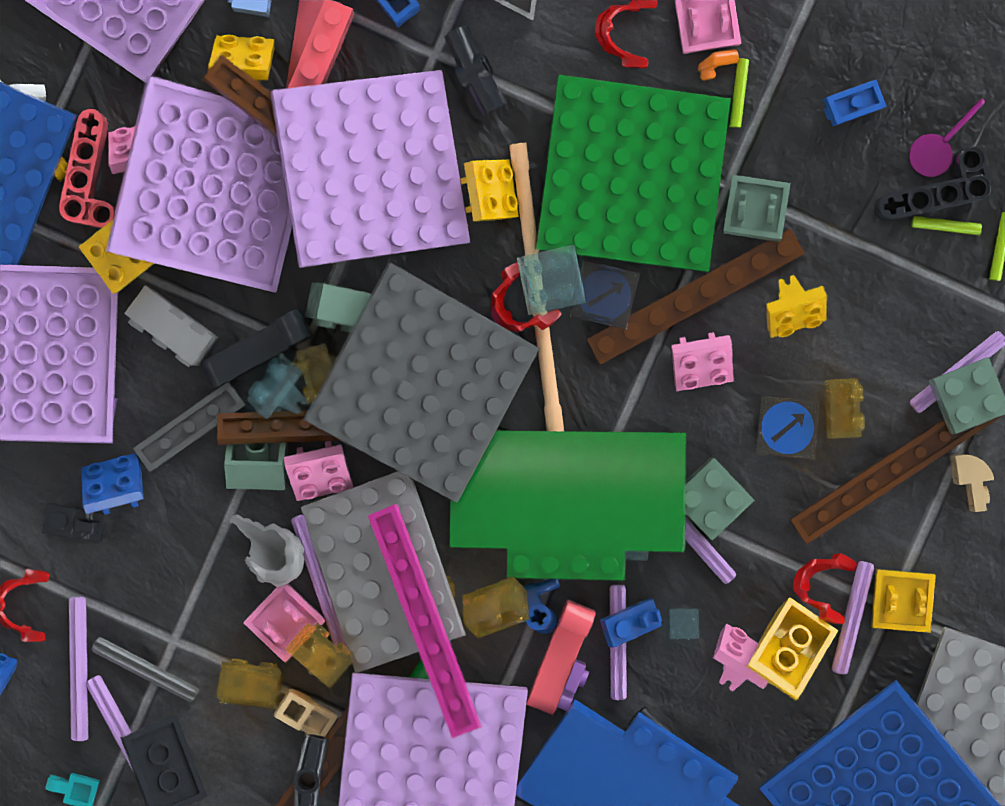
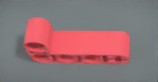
M86 109L79 114L59 211L61 216L68 221L101 229L114 219L116 211L113 205L93 199L108 130V121L100 112L94 109ZM95 118V120L99 122V125L93 126L91 130V128L87 126V122L93 121V119ZM85 134L90 137L91 134L93 137L96 138V141H93L89 138H83V136ZM85 145H92L93 155L89 159L83 160L80 156L81 149ZM80 173H85L87 184L82 188H77L74 184L75 177ZM73 202L81 204V212L76 217H71L68 212V208ZM101 208H108L110 211L109 220L100 223L97 219L98 211Z
M568 599L566 600L528 695L526 705L550 715L555 713L584 637H587L596 614L595 610Z

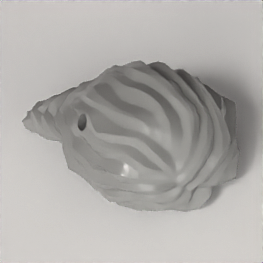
M238 514L230 517V523L236 524L239 530L247 538H250V557H246L245 562L250 571L257 576L258 581L262 583L269 582L281 588L300 575L304 565V547L298 536H294L288 529L281 528L274 523L264 527L261 523L253 522L251 519L243 518Z

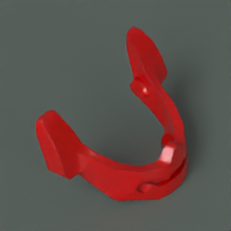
M631 0L629 4L612 5L599 14L595 24L596 39L605 52L622 59L623 67L644 69L648 67V59L623 51L614 44L609 34L613 29L612 18L624 10L639 12L640 8H656L658 0Z
M516 262L505 268L500 274L503 282L491 295V315L496 324L509 331L520 332L534 325L538 326L541 330H545L562 315L558 309L548 312L543 316L538 314L528 322H517L512 319L511 312L504 308L503 300L507 289L526 270L524 262Z
M842 553L833 554L831 559H812L797 571L793 580V590L803 602L819 610V618L833 624H844V616L831 609L830 604L817 602L808 597L807 591L811 587L809 581L814 574L822 570L838 568L855 571L857 563Z
M26 569L23 578L6 580L0 586V624L3 627L20 632L23 642L45 641V633L31 630V626L16 625L8 620L3 612L5 608L4 597L17 586L48 582L50 575L46 571Z

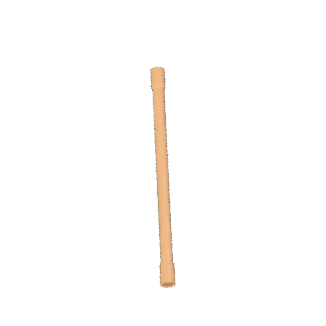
M511 144L509 149L516 183L533 317L538 314L543 316L547 313L540 254L539 250H536L537 231L529 178L530 167L527 144ZM534 325L537 347L540 348L538 357L545 403L547 431H564L549 327L541 330L538 326Z

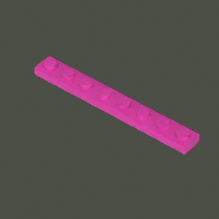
M392 505L368 515L452 739L481 728V723L398 505Z

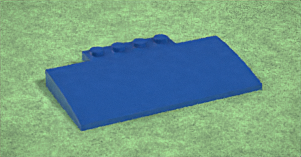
M574 700L518 781L516 787V795L533 806H740L726 797L738 780V776L640 712L628 729L623 731L577 700Z

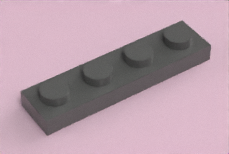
M228 381L133 449L148 471L152 472L217 426V414L236 413L246 404L230 381Z

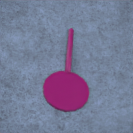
M980 99L944 138L936 134H927L914 141L910 148L909 159L911 166L917 173L926 177H935L947 171L953 156L948 141L985 103V100Z

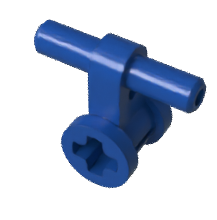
M547 579L537 584L532 582L523 586V590L504 597L505 606L508 608L527 600L530 608L526 612L525 619L527 625L541 634H547L555 629L557 616L554 611L543 604L540 595L559 588L560 583L558 579ZM541 613L547 616L543 619L544 624L542 625L536 622L540 619L539 614Z

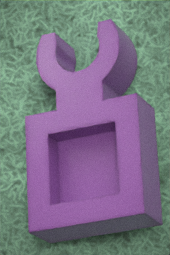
M578 659L575 660L558 703V708L567 711L578 686L584 687L589 671L585 670V662Z

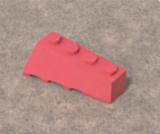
M299 0L286 89L326 84L355 13L352 8L333 0Z

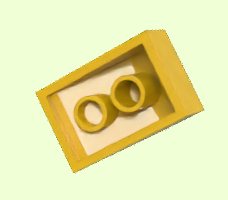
M789 597L778 608L771 619L747 667L794 700H797L838 630Z

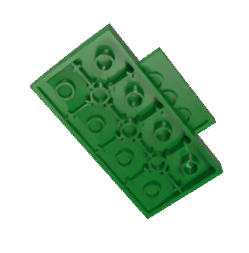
M495 431L458 503L450 501V547L507 548V578L625 580V551L684 552L686 433Z

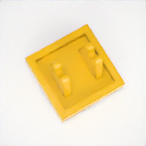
M230 34L216 36L208 68L210 69L222 54L260 84L261 80H268L274 53V39H265L260 36L252 38L236 37Z
M510 159L464 163L466 177L460 180L461 185L467 184L471 206L465 207L466 213L472 212L473 221L519 217Z
M111 220L81 244L79 248L110 291L116 294L155 263L107 252L106 249L113 220Z
M794 275L790 276L789 285H786L783 279H779V300L766 304L767 329L771 338L776 336L786 337L794 333L795 330L804 327L814 328L822 324L823 321H826L827 295L823 286L804 291Z
M876 569L871 627L931 633L936 575Z

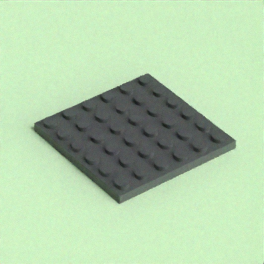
M388 263L304 420L458 503L540 348L394 264Z

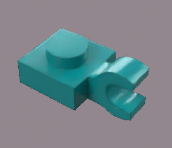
M71 773L69 781L59 776L50 775L45 789L65 794L63 800L65 804L93 806L100 780Z

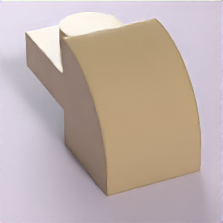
M965 454L950 455L953 482L958 485L966 484L969 511H987L986 503L990 502V496L987 486H983V481L994 480L991 469L978 457Z
M294 689L288 690L273 714L274 717L298 731L302 730L307 734H316L324 737L337 719L335 713L312 701L309 696Z

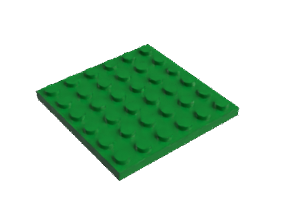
M558 75L536 250L709 272L731 99Z

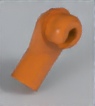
M731 49L714 52L703 60L698 66L701 80L707 81L715 78L716 72L714 68L718 66L738 63L739 55L737 50Z

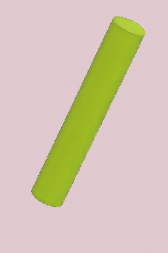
M739 58L737 63L729 127L741 128L749 59Z
M1005 212L1001 213L989 280L1001 281L1005 261Z
M913 216L911 223L913 228L980 235L982 224L919 216Z

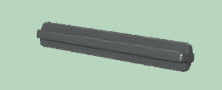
M101 637L97 638L92 646V652L188 702H193L199 692L198 687Z

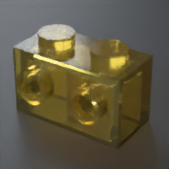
M327 344L298 351V359L294 360L298 375H304L307 386L303 387V392L307 404L313 403L333 366Z
M859 378L824 380L827 438L861 437V431L865 429L864 414L860 413V401H863V386L859 384Z
M514 577L503 579L500 582L462 595L463 624L477 638L529 620L527 590Z
M308 622L285 650L327 687L332 688L354 662L349 658L352 652L340 641L335 646L327 639L330 633L318 622L314 626Z
M231 659V662L222 661L216 696L222 703L277 709L283 674L277 668V665L261 662L259 666L248 665V661L242 659Z

